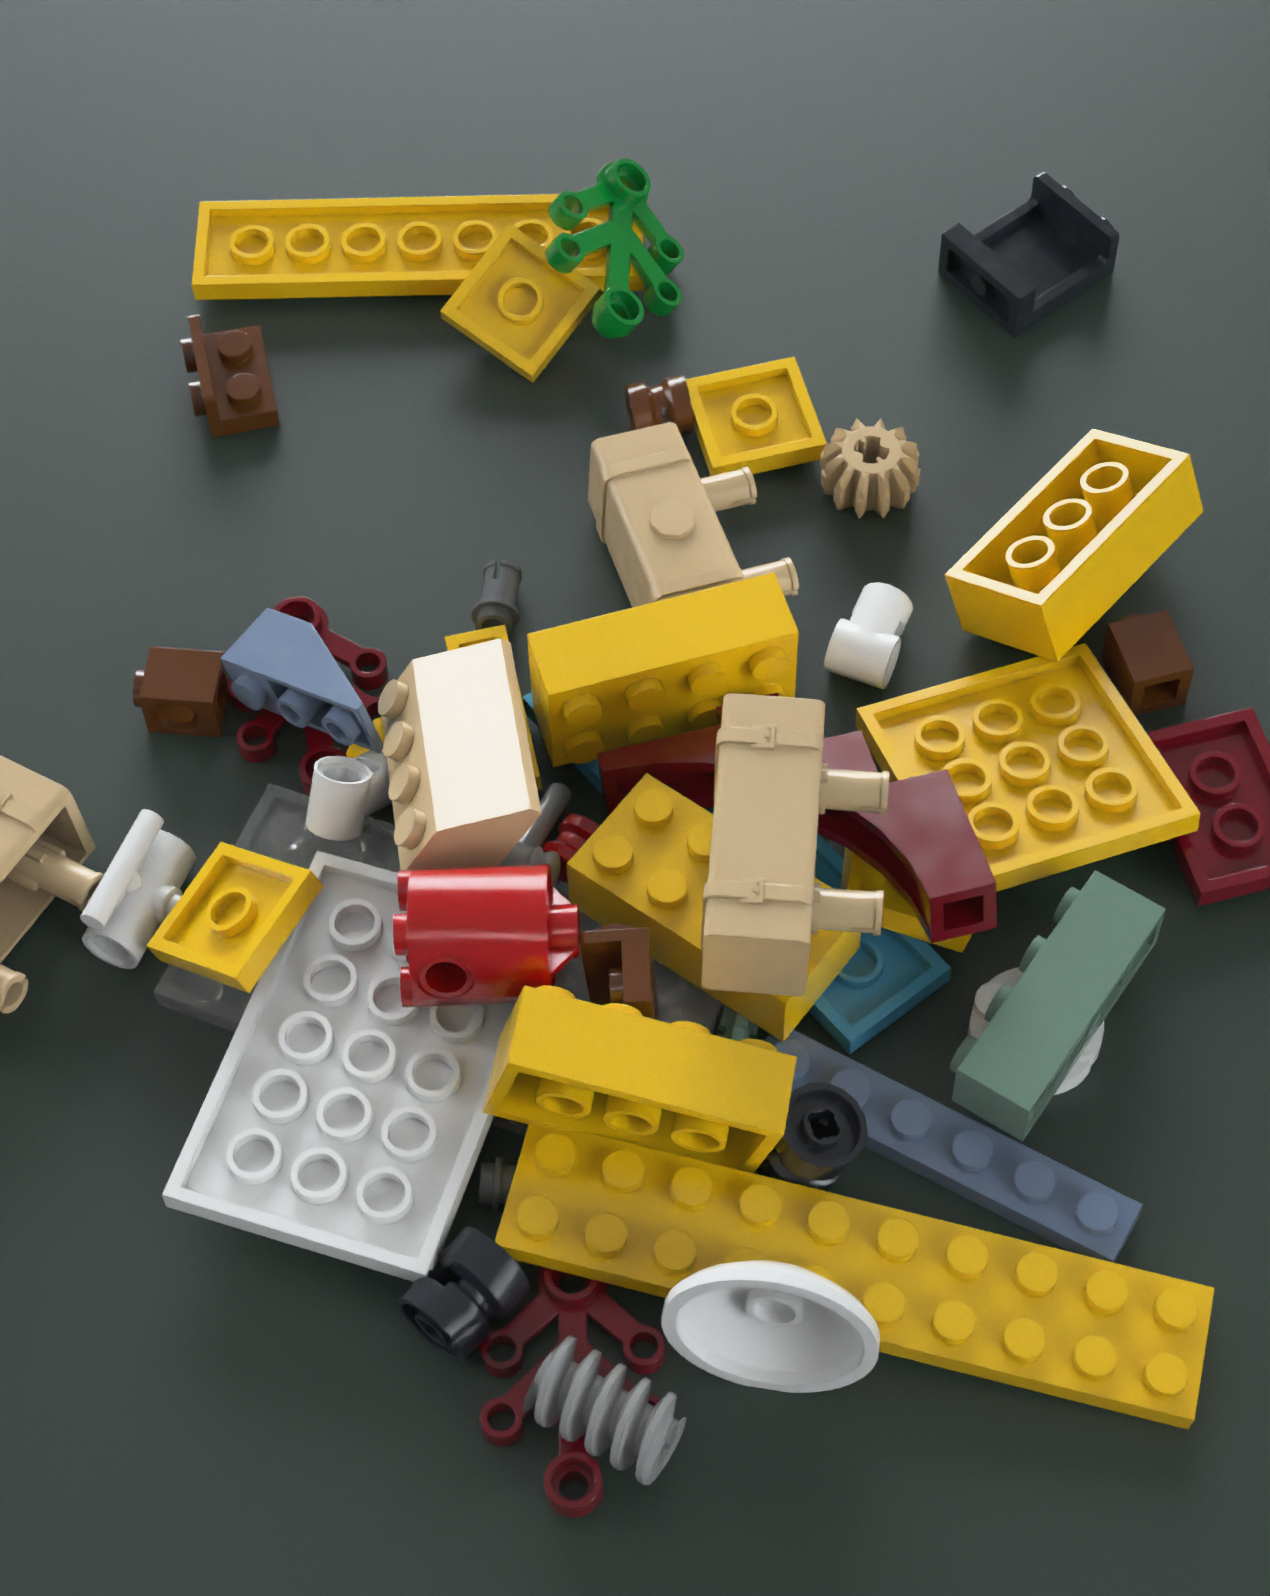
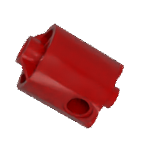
M549 864L398 871L397 893L400 911H407V914H394L393 943L395 955H405L406 961L409 963V966L401 967L400 993L403 1007L516 1003L524 985L533 988L545 985L556 986L557 973L571 959L581 958L578 904H571L553 887Z

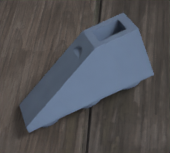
M266 608L220 658L233 681L231 684L232 692L239 701L250 709L260 710L263 708L279 714L294 726L304 728L306 725L328 733L334 740L346 746H350L353 743L377 753L383 749L384 744L363 702L312 623Z

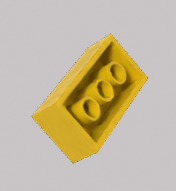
M1092 429L945 574L962 630L1058 662L1204 512L1190 454Z
M775 572L527 634L532 704L553 767L569 763H588L597 759L596 753L717 726L716 707L723 705V698L726 694L765 696L778 693L780 697L795 698L799 631Z
M646 773L567 863L569 902L571 904H578L580 912L602 926L624 924L632 928L649 927L653 959L784 1042L860 948L861 933L818 929L817 935L811 934L806 992L804 995L786 996L720 991L702 987V901L704 884L708 881L713 814ZM814 879V882H820V888L833 889L819 879Z
M524 985L498 1040L482 1113L525 1124L532 1123L575 1132L585 1131L754 1173L784 1135L797 1057L777 1052L776 1047L766 1041L758 1039L735 1041L712 1035L706 1027L694 1022L677 1021L670 1024L643 1017V1014L638 1009L629 1005L611 1003L602 1006L575 999V996L570 991L557 986L545 985L533 988Z

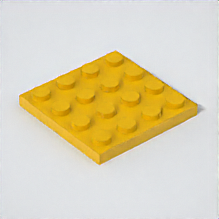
M1086 643L1073 646L1058 662L1038 656L856 708V727L859 731H862L867 746L881 770L889 771V783L913 776L948 770L996 881V892L1198 831L1199 810Z

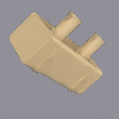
M673 422L602 437L592 442L590 449L588 503L596 519V529L599 537L608 548L632 608L775 572L784 597L798 595V576L795 566L789 557L782 558L780 561L741 570L715 513L742 505L756 504V484L753 474L747 466L741 467L739 470L700 478L678 427Z
M735 693L726 694L723 698L721 728L717 731L715 802L708 881L704 884L702 901L701 985L706 989L801 996L806 992L811 934L817 935V930L820 929L873 933V935L880 936L883 913L882 890L872 892L820 888V882H814L819 814H825V809L886 815L889 792V771H882L880 773L828 769V764L822 763L825 703L821 700Z
M1 755L0 1012L9 1014L18 1008L24 1000L29 982L23 973L13 971L2 965L1 962L55 897L78 907L83 912L104 874L95 872L82 865L96 846L72 793L63 785Z

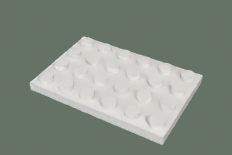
M317 851L309 870L314 873L324 886L260 977L166 1184L162 1197L166 1207L413 1282L421 1277H428L429 1270L434 1271L438 1255L444 1246L493 1121L494 1115L482 1112L498 1040L516 1003L403 1007L400 993L401 967H407L409 963H407L405 955H395L393 943L394 914H407V911H400L397 893L398 873Z

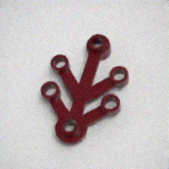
M293 596L282 600L274 608V610L312 623L334 659L351 669L352 680L359 688L373 690L381 687L387 681L388 667L384 653L376 648H363L331 631L326 612L312 599L303 596ZM366 665L378 666L373 672L360 671ZM230 678L228 691L234 708L241 712L257 711L250 709L238 700L232 692L231 684L233 681ZM352 686L363 702L370 718L378 715L380 697H372ZM262 709L254 720L242 724L236 733L240 755L246 761L252 763L264 762L271 758L276 750L274 736L287 720L279 714ZM306 725L305 733L309 751L300 761L299 772L303 789L310 796L315 762L327 756L347 757V755L341 749L333 746L332 737L328 733ZM255 737L266 739L262 744L256 746L247 744L250 739Z
M541 1267L537 1277L539 1295L503 1329H496L490 1332V1335L480 1347L482 1363L485 1370L494 1377L508 1378L515 1375L524 1363L523 1348L557 1318L558 1343L503 1397H495L485 1403L480 1412V1425L484 1438L495 1446L504 1447L515 1443L521 1437L524 1430L523 1419L533 1410L531 1409L524 1413V1399L547 1356L569 1335L577 1338L573 1358L575 1362L580 1363L595 1349L587 1342V1316L623 1345V1359L626 1366L634 1373L641 1375L654 1373L663 1365L665 1360V1340L662 1334L654 1327L641 1325L606 1293L608 1283ZM570 1277L580 1278L586 1284L580 1292L572 1294L564 1292L560 1285L565 1279ZM647 1341L654 1344L657 1351L650 1358L642 1359L633 1355L631 1352L632 1347L638 1342ZM499 1345H509L515 1350L513 1357L505 1362H497L491 1359L489 1355L492 1349ZM601 1356L598 1375L605 1377L615 1367L605 1357ZM625 1377L623 1389L630 1392L635 1385ZM649 1394L648 1403L655 1406L661 1399L656 1395ZM506 1412L515 1418V1422L509 1429L498 1431L490 1427V1419L497 1413ZM559 1432V1456L548 1464L544 1473L546 1499L551 1508L560 1515L570 1518L582 1517L592 1512L601 1501L603 1495L602 1472L597 1462L588 1456L584 1446L585 1435L575 1442H568L561 1437ZM570 1480L582 1481L588 1487L586 1494L576 1500L567 1499L560 1491L562 1486Z

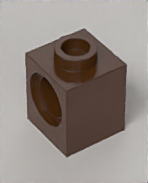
M150 646L145 670L136 671L132 691L134 706L142 708L148 732L222 738L230 700L228 691L230 676L220 659L224 655V651Z

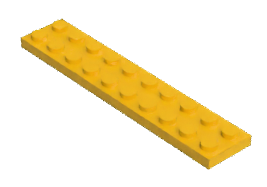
M529 1123L495 1238V1242L514 1260L664 1298L667 1297L671 1289L679 1282L708 1267L753 1260L788 1263L805 1268L834 1282L857 1298L871 1314L879 1328L881 1337L879 1352L1189 1430L1195 1420L1214 1287L585 1131L575 1132Z

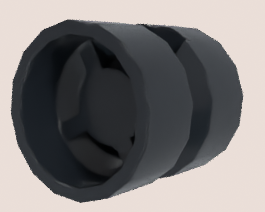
M808 1083L795 1089L790 1096L784 1135L757 1168L759 1175L828 1192L864 1148L868 1131L865 1115L858 1102L844 1089L828 1083Z
M469 1226L463 1227L441 1250L438 1255L437 1264L439 1269L437 1272L429 1270L428 1277L414 1280L397 1298L396 1303L403 1317L426 1342L441 1354L457 1363H465L490 1335L489 1319H504L530 1291L531 1285L518 1263L501 1246L479 1230Z

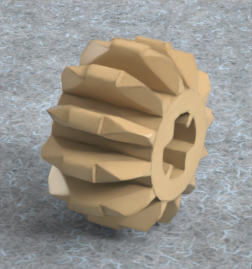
M856 418L851 431L840 428L835 429L834 435L831 437V443L824 445V450L821 452L820 468L822 469L821 485L824 489V494L833 496L837 510L853 506L859 519L866 510H874L884 519L890 506L901 509L905 508L907 501L910 499V493L915 492L916 487L919 485L921 469L918 468L919 452L917 450V443L906 441L907 437L903 427L888 431L885 429L881 418L874 427H866Z

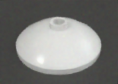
M753 1260L720 1264L700 1270L671 1289L665 1299L661 1318L662 1329L667 1340L680 1355L697 1367L715 1376L746 1386L789 1393L833 1390L850 1385L866 1376L875 1366L879 1355L881 1338L879 1328L871 1314L857 1298L841 1286L812 1271L783 1262Z

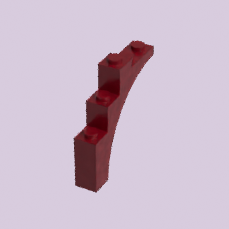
M778 693L765 695V696H777V697H780ZM723 705L716 707L717 726L596 753L602 794L608 816L646 773L697 805L714 808L717 731L721 728ZM861 730L823 739L822 763L828 764V769L878 772ZM947 769L890 782L886 815L825 809V814H819L817 834L846 847L879 871L912 907L931 943L997 928L996 881Z

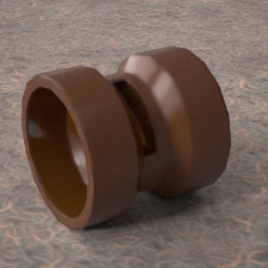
M683 375L667 377L660 385L648 386L644 382L625 385V404L630 431L673 422L677 425L681 435L693 432L691 400Z

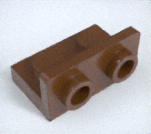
M199 314L188 316L191 337L180 339L187 373L198 372L199 380L188 382L195 417L207 415L211 437L280 425L260 325L203 335Z
M610 924L598 930L581 932L580 949L590 1003L602 1006L611 1003L625 1004L638 1009L643 1014V1017L658 1020V997L649 927L632 928L624 924Z

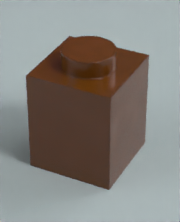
M1168 610L1146 615L1141 613L1130 614L1116 622L1109 623L1101 660L1110 680L1133 714L1137 716L1186 704L1194 667Z

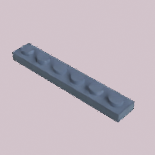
M795 1030L791 1032L784 1042L770 1033L765 1041L775 1046L777 1052L797 1057L791 1093L808 1083H828L844 1089L858 1102L865 1115L868 1131L864 1144L865 1148L1072 1253L1115 1263L1140 1216L1143 1204Z

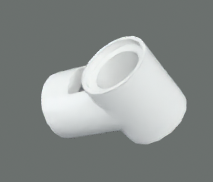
M876 582L864 586L852 611L850 621L841 618L833 631L825 656L824 670L884 690L891 679L901 647V637L899 636L902 635L913 611V605L909 597L900 589L890 584Z
M383 749L379 753L369 750L355 758L327 756L315 762L305 823L310 832L316 836L335 841H347L358 838L362 834L365 817L392 804V800H390L388 795L390 781L387 757L384 756Z

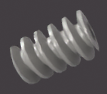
M572 1335L567 1336L540 1366L524 1399V1413L535 1407L534 1417L536 1423L542 1427L549 1428L560 1421V1435L568 1442H575L585 1435L584 1446L586 1452L592 1456H600L611 1448V1466L619 1471L626 1470L637 1461L635 1471L637 1482L643 1485H650L667 1464L682 1437L687 1417H683L680 1421L673 1417L677 1395L669 1392L655 1406L649 1404L652 1380L645 1377L628 1392L623 1389L627 1366L619 1363L605 1377L598 1375L602 1352L594 1349L580 1363H577L573 1360L577 1338Z

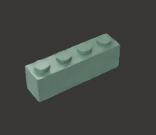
M1096 870L1081 891L1071 887L1055 911L1053 922L1057 926L1048 939L1038 935L1025 952L1019 966V970L1023 972V975L1012 989L1004 984L995 994L984 1018L989 1024L980 1037L977 1039L972 1035H968L957 1049L949 1067V1070L956 1074L952 1101L1023 1142L1156 944L1166 908Z

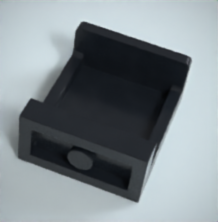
M1042 172L1033 178L1031 197L1028 201L975 235L960 223L943 232L938 273L1015 338L1112 274L1120 236L1107 219L1098 216L1077 199L1068 187L1060 185L1046 172Z

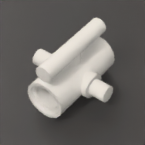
M148 809L140 811L80 916L82 922L88 926L82 937L86 948L99 959L124 969L137 967L147 949L146 945L183 895L180 888L196 861L195 852L191 847L175 835L160 830L164 820L157 813Z

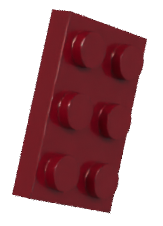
M1250 707L1146 732L1200 812L1198 831L1169 839L1197 907L1270 889V745L1253 708Z

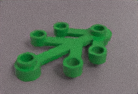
M621 158L604 165L597 174V185L578 192L562 191L549 206L551 220L558 227L567 231L574 230L587 216L588 212L609 206V219L607 222L574 235L561 233L545 251L548 263L555 270L561 273H571L585 256L607 248L604 293L593 306L592 323L597 332L608 339L628 336L644 318V308L640 299L629 290L630 263L648 287L643 294V300L646 307L653 314L660 317L669 316L682 302L681 290L665 274H670L684 259L683 248L677 240L668 235L646 204L648 192L651 189V181L648 174L638 163L626 158ZM632 220L651 243L647 249L632 229Z

